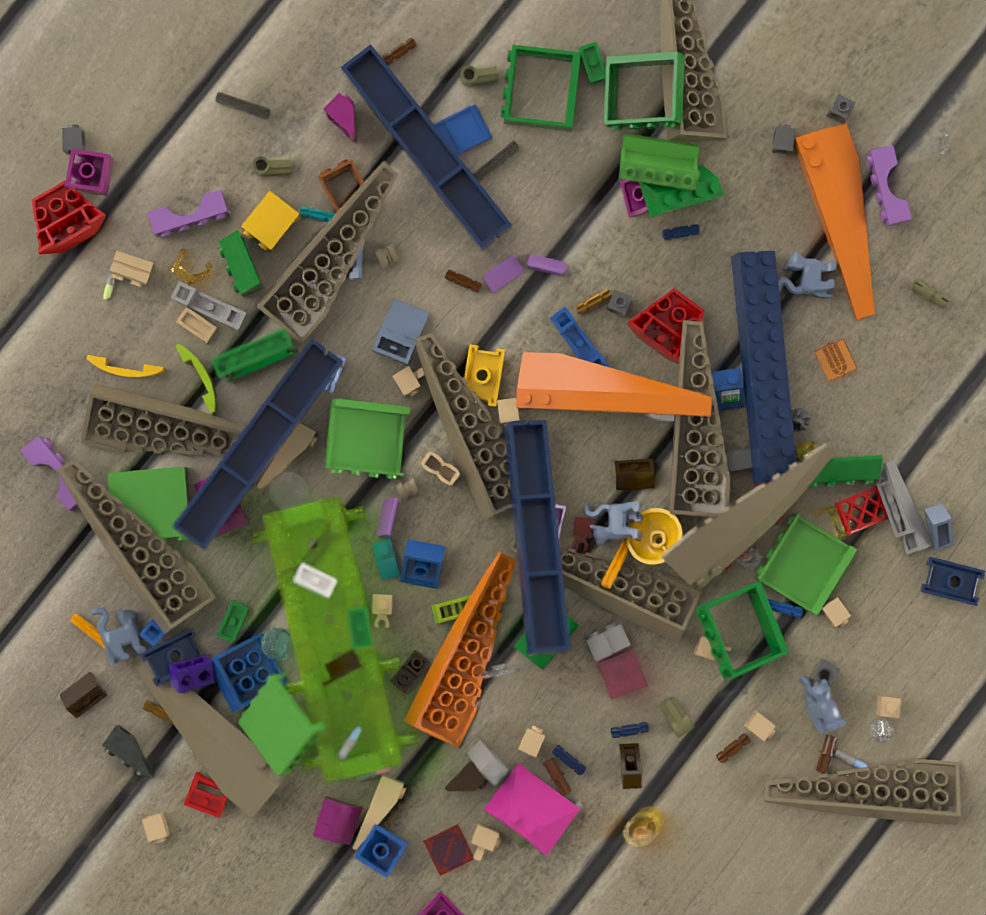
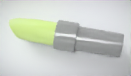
M110 273L106 280L103 299L111 296L116 283V279L111 278L112 274Z

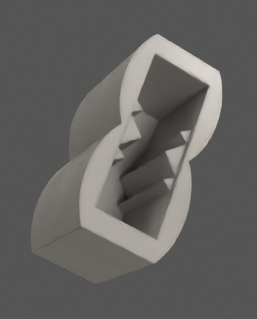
M614 622L605 627L606 631L600 634L596 631L588 635L589 639L586 640V643L595 662L631 645L621 624L616 625Z

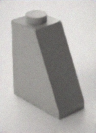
M481 740L467 752V755L480 772L494 785L508 772V766Z

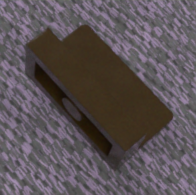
M653 459L614 461L616 490L654 488L655 471Z
M354 649L324 665L331 679L322 683L323 687L362 667Z
M91 672L60 694L65 709L76 719L107 696L106 691L96 682Z

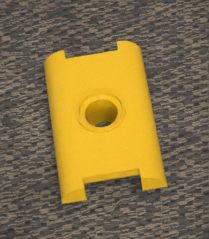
M469 344L464 376L468 383L467 386L472 392H475L480 400L488 401L489 406L496 407L505 350L497 349L496 352L478 350V345ZM481 370H485L488 374L487 379L484 381L478 378Z

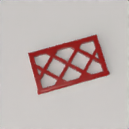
M877 486L835 503L846 535L853 534L889 519ZM875 491L877 495L876 501L869 497L871 492ZM859 497L864 499L862 507L855 504V500ZM868 502L875 505L873 514L866 510ZM844 503L849 504L847 513L843 511L841 506ZM853 507L860 511L858 519L851 516ZM879 508L884 513V516L881 518L877 517ZM864 514L871 517L869 523L865 524L862 522ZM849 520L857 524L856 528L850 529Z

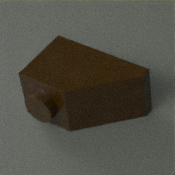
M639 743L619 744L622 789L642 788Z
M470 760L445 786V789L447 791H475L477 788L481 790L489 781L473 761Z

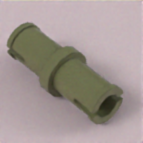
M918 279L911 288V290L925 297L926 301L930 300L943 309L950 300V298L936 291L935 287L931 288Z

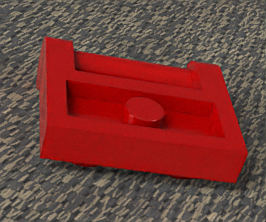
M196 771L183 805L220 818L228 798L224 794L220 797L197 788L198 783L220 790L213 779L202 776V773Z

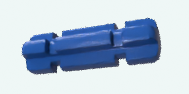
M768 599L772 611L775 610V612L787 615L792 614V616L798 618L802 616L803 608L793 607V605L781 602L776 603Z

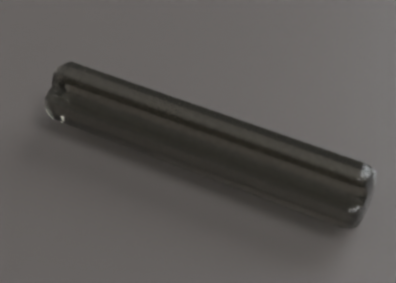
M218 92L215 101L217 103L264 119H268L270 116L269 108Z
M512 141L473 173L477 181L480 183L519 150L518 144Z

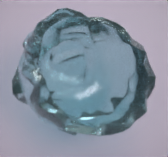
M274 626L269 628L261 639L262 652L270 659L282 661L286 658L287 643L291 635L283 628H275Z

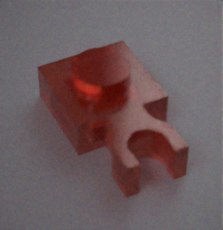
M575 517L573 536L579 537L574 549L577 550L578 544L583 543L585 545L584 551H587L586 537L592 538L593 530L590 528V525H594L595 519Z

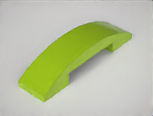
M180 344L175 345L184 363L193 362L209 392L202 397L210 413L216 414L217 396L207 369L192 352Z

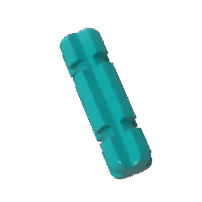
M302 206L300 209L301 217H310V219L329 222L336 214L333 212L327 213V211L315 208L310 209L306 206Z

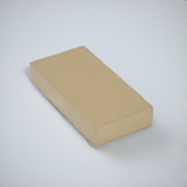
M187 306L176 321L177 324L207 344L219 329Z

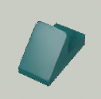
M391 539L373 543L372 547L377 561L376 564L382 581L401 576Z

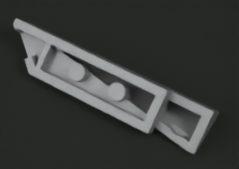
M895 462L884 463L883 473L880 479L877 480L876 485L895 537L902 536L906 555L932 546L933 543Z

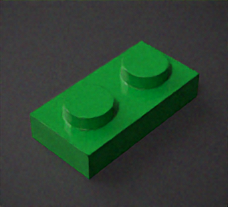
M597 42L578 47L589 84L606 80V69Z
M231 600L216 636L235 643L250 607Z
M367 607L347 610L352 648L372 647Z

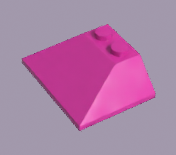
M517 763L484 808V811L496 820H501L529 841L531 846L544 856L548 855L580 810V808L519 763Z

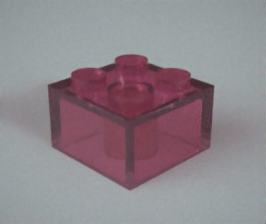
M634 649L597 662L611 700L648 687Z

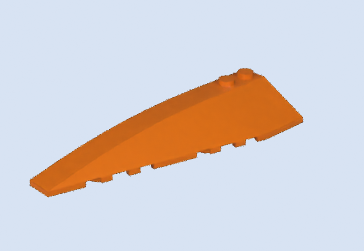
M847 123L797 137L794 140L793 146L857 321L874 315L875 308L860 160Z
M523 352L516 399V408L711 417L712 397L561 353Z
M501 552L493 560L456 619L404 719L406 723L457 748H459L477 711V706L474 705L477 697L480 698L482 680L486 677L487 671L485 669L487 662L490 661L497 634L496 626L501 619L502 603L506 600V588L510 584L516 561Z

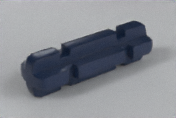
M693 224L690 227L688 225L676 227L672 230L664 229L662 236L664 240H670L673 237L674 239L687 237L690 234L693 236L698 235L700 229L698 224Z
M641 722L638 725L621 726V728H611L612 738H620L622 735L623 737L636 735L638 732H649L647 722Z
M560 745L553 749L552 753L557 758L560 757V760L569 768L574 769V772L579 776L585 772L586 767L581 763L579 764L578 760L567 751L565 752Z

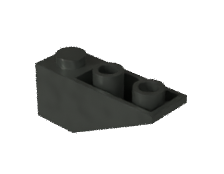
M120 725L115 726L102 744L105 748L104 751L113 757L115 755L121 759L120 762L126 767L130 768L132 766L137 770L136 773L144 779L146 777L149 779L153 777L154 773L135 736Z

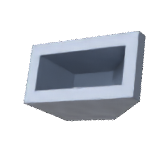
M940 504L924 509L926 525L935 551L953 546L952 519L944 505Z

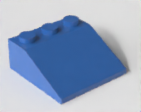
M262 632L210 659L213 661L214 678L232 713L249 705L259 695L258 691L267 684L266 680L270 676L283 673ZM285 677L281 681L283 686L288 684Z

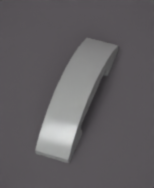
M180 281L171 296V299L236 330H240L247 315L246 312L219 301Z

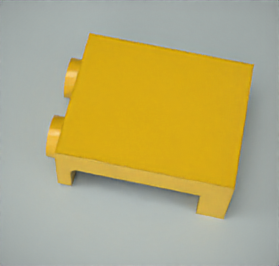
M269 190L241 227L245 230L243 234L250 240L255 238L259 241L258 246L264 251L270 250L274 252L275 246L294 222H298L301 216Z

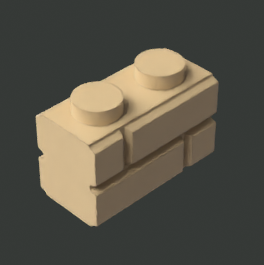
M116 250L109 273L112 274L111 278L123 281V278L131 280V285L141 287V285L147 284L153 263Z

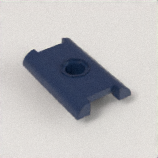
M934 557L928 558L926 565L930 566L926 584H921V592L978 606L979 598L974 596L978 580L985 577V570ZM952 576H955L958 580L957 585L954 587L950 585V578Z
M193 628L140 654L142 661L148 662L155 676L152 681L156 687L170 680L169 665L203 655L206 656L205 653L200 655L192 639L196 636ZM172 652L179 655L178 662H173L170 659Z

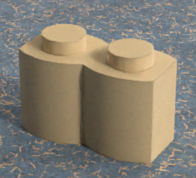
M428 452L421 461L422 467L427 472L437 475L440 481L446 485L453 486L460 476L459 471L453 465L444 463L441 457L433 452Z

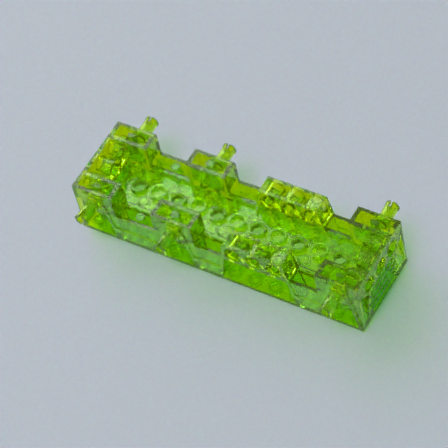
M339 496L262 514L266 529L251 532V537L260 536L259 538L252 539L253 544L269 541L301 678L298 681L287 682L286 688L295 687L288 689L287 692L291 695L304 691L311 724L314 725L322 721L326 727L315 741L318 756L303 759L304 764H307L305 766L306 771L318 767L322 768L325 783L400 766L403 762V747L419 744V738H416L418 737L417 731L401 736L396 731L385 691L384 674L385 671L402 668L401 663L393 664L400 661L399 656L386 660L380 659L377 647L375 648L372 631L373 646L354 649L362 667L325 687L322 685V683L331 679L324 665L333 660L334 653L341 652L344 654L353 649L347 610L363 607L368 609L359 566L354 557L349 537L350 521L366 518V513L357 514L358 512L365 511L362 506L347 510L343 505L342 498ZM308 539H316L317 547L315 549L307 547ZM302 563L337 580L328 599L293 582ZM368 609L369 623L371 626V617ZM325 615H334L335 622L332 625H327L324 621ZM344 690L352 692L353 697L351 700L346 701L342 698ZM360 726L361 737L356 740V744L350 750L345 760L340 759L338 754L342 750L347 738L350 737L351 730Z

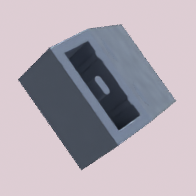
M394 299L372 351L409 366L416 349L414 339L421 336L430 313Z

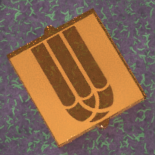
M844 338L832 344L828 343L827 346L814 351L828 382L840 376L844 377L845 374L857 369Z

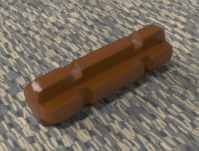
M409 38L405 44L402 43L392 49L391 53L383 55L382 59L387 65L393 63V60H398L407 54L408 50L416 48L417 43L413 38Z
M450 269L445 275L446 280L455 281V284L467 289L471 288L476 293L480 291L482 286L480 282L472 281L471 278L459 273L456 274L455 271Z
M745 733L739 736L738 740L735 739L725 747L723 752L720 751L716 755L721 763L726 762L729 756L732 757L740 751L743 745L746 746L750 743L751 740Z

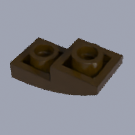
M415 650L390 682L405 694L430 662Z

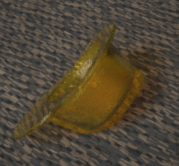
M649 806L639 810L624 828L623 836L627 844L633 847H646L650 845L664 825L662 812L655 807Z

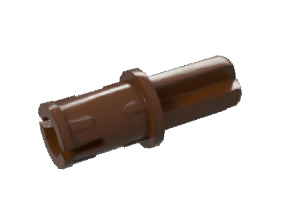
M826 734L822 750H819L820 756L816 765L817 772L827 773L831 757H834L832 754L838 738Z
M554 758L544 762L543 765L551 776L550 780L554 781L560 794L564 796L570 793L571 788L563 776L564 772L560 771Z

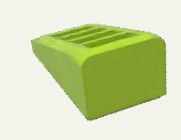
M471 595L432 604L431 608L435 623L457 619L463 609L462 601H465L466 604ZM454 603L458 605L459 614L456 613ZM447 605L450 606L451 616L448 614ZM439 607H442V611H443V615H444L443 618H442V616H441V612H440V608H439Z

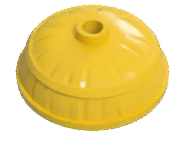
M652 508L640 513L643 515L642 523L632 520L629 525L630 528L638 529L642 533L641 541L627 538L628 549L638 561L644 564L658 565L665 563L661 555L683 537L682 526L677 517L665 509ZM662 538V542L657 544V540Z

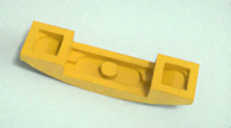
M87 355V359L92 364L120 377L142 379L155 377L166 372L164 367L144 364L143 372L109 366V359Z

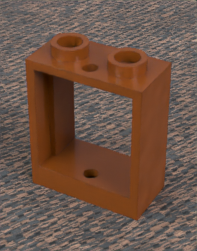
M352 159L339 162L337 164L338 167L332 170L328 168L320 173L321 176L318 177L336 213L340 208L326 182L352 170L361 186L364 181Z

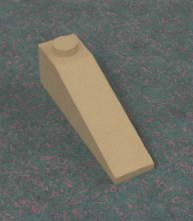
M299 423L273 458L257 487L263 489L306 452L309 447L313 448L318 439L316 437L317 433Z
M385 774L382 775L353 849H358L374 824L378 825L396 804L398 798H403L406 790L403 787L404 782Z

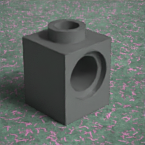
M838 94L827 116L844 124L856 102Z
M787 124L776 126L771 152L790 155L793 151L796 129L791 128Z
M68 125V128H62V146L66 154H70L71 149L85 151V131L79 125Z
M614 290L606 310L624 317L632 296Z
M820 658L809 678L813 680L812 684L814 686L820 684L822 680L819 678V673L822 670H826L828 672L826 681L830 687L840 669Z

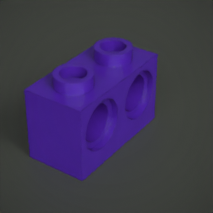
M205 655L169 665L171 686L178 693H187L192 689L205 688L209 684L215 683L213 661Z

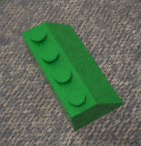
M698 165L700 173L696 190L639 182L650 217L653 218L712 202L724 196L718 177L703 165Z
M882 455L831 458L807 488L818 487L817 483H825V487L837 486L836 482H844V485H856V481L863 480V484L875 483V480L880 479Z

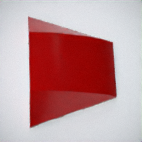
M65 181L32 199L39 255L64 253L95 235L106 218L103 212L98 210L77 190L65 187Z
M674 288L626 324L637 338L667 360L679 364L683 320L702 322L705 310Z

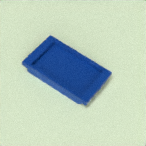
M476 104L468 106L434 124L457 155L493 138Z

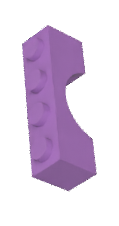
M893 145L871 150L867 154L866 163L872 171L871 183L876 187L877 193L875 198L877 204L881 206L880 218L882 223L889 227L910 221L912 218L907 200L895 197L887 185L888 173L898 164Z
M221 189L202 195L199 208L188 216L175 215L167 207L147 212L153 232L157 237L160 236V238L169 237L175 231L179 233L188 231L189 227L197 225V227L207 225V221L213 219L215 221L223 220L226 218V215L230 214Z
M38 436L20 450L32 466L49 465L56 471L64 466V458L58 452L55 453L52 450L53 445L46 437ZM58 473L60 488L56 496L68 511H73L78 505Z

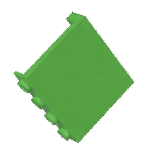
M624 133L619 179L696 190L700 173L698 171L700 145Z
M331 399L325 469H331V473L342 474L343 470L349 471V475L361 476V472L368 473L367 477L379 478V474L386 475V479H397V476H404V473H400L405 416L410 415V407Z
M187 467L107 473L109 493L113 497H117L122 505L134 512L152 528L158 537H162L166 542H169L168 538L176 537V541L188 540L187 537L172 527L188 505Z
M795 513L794 516L790 515L787 519L785 531H781L775 540L777 541L774 548L771 547L765 557L768 559L765 564H760L756 570V579L812 614L818 615L857 549L845 544L801 517L799 513Z
M285 672L279 675L273 674L266 680L267 684L258 691L259 695L250 702L251 706L242 713L243 717L238 722L278 777L295 768L326 728L322 721L312 725L281 684L282 679L286 675Z

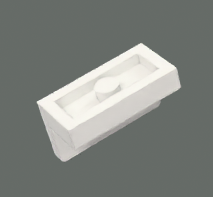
M302 563L293 582L328 599L337 580Z

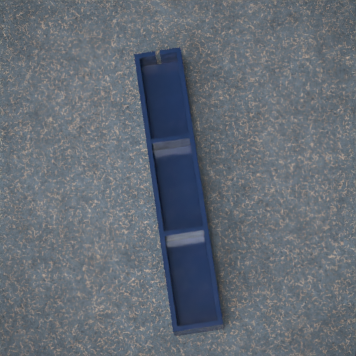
M371 44L341 66L343 75L481 251L495 241V236L499 238L512 228L509 220Z
M755 251L738 252L731 256L751 461L754 484L772 482L773 476L778 473L783 475L789 471L790 465L797 463L775 251H758L757 253Z
M311 338L172 527L203 550H206L343 365V360L330 351L325 356L326 348Z
M546 420L529 421L527 424L526 421L508 422L504 427L527 655L566 653L571 650L547 423Z

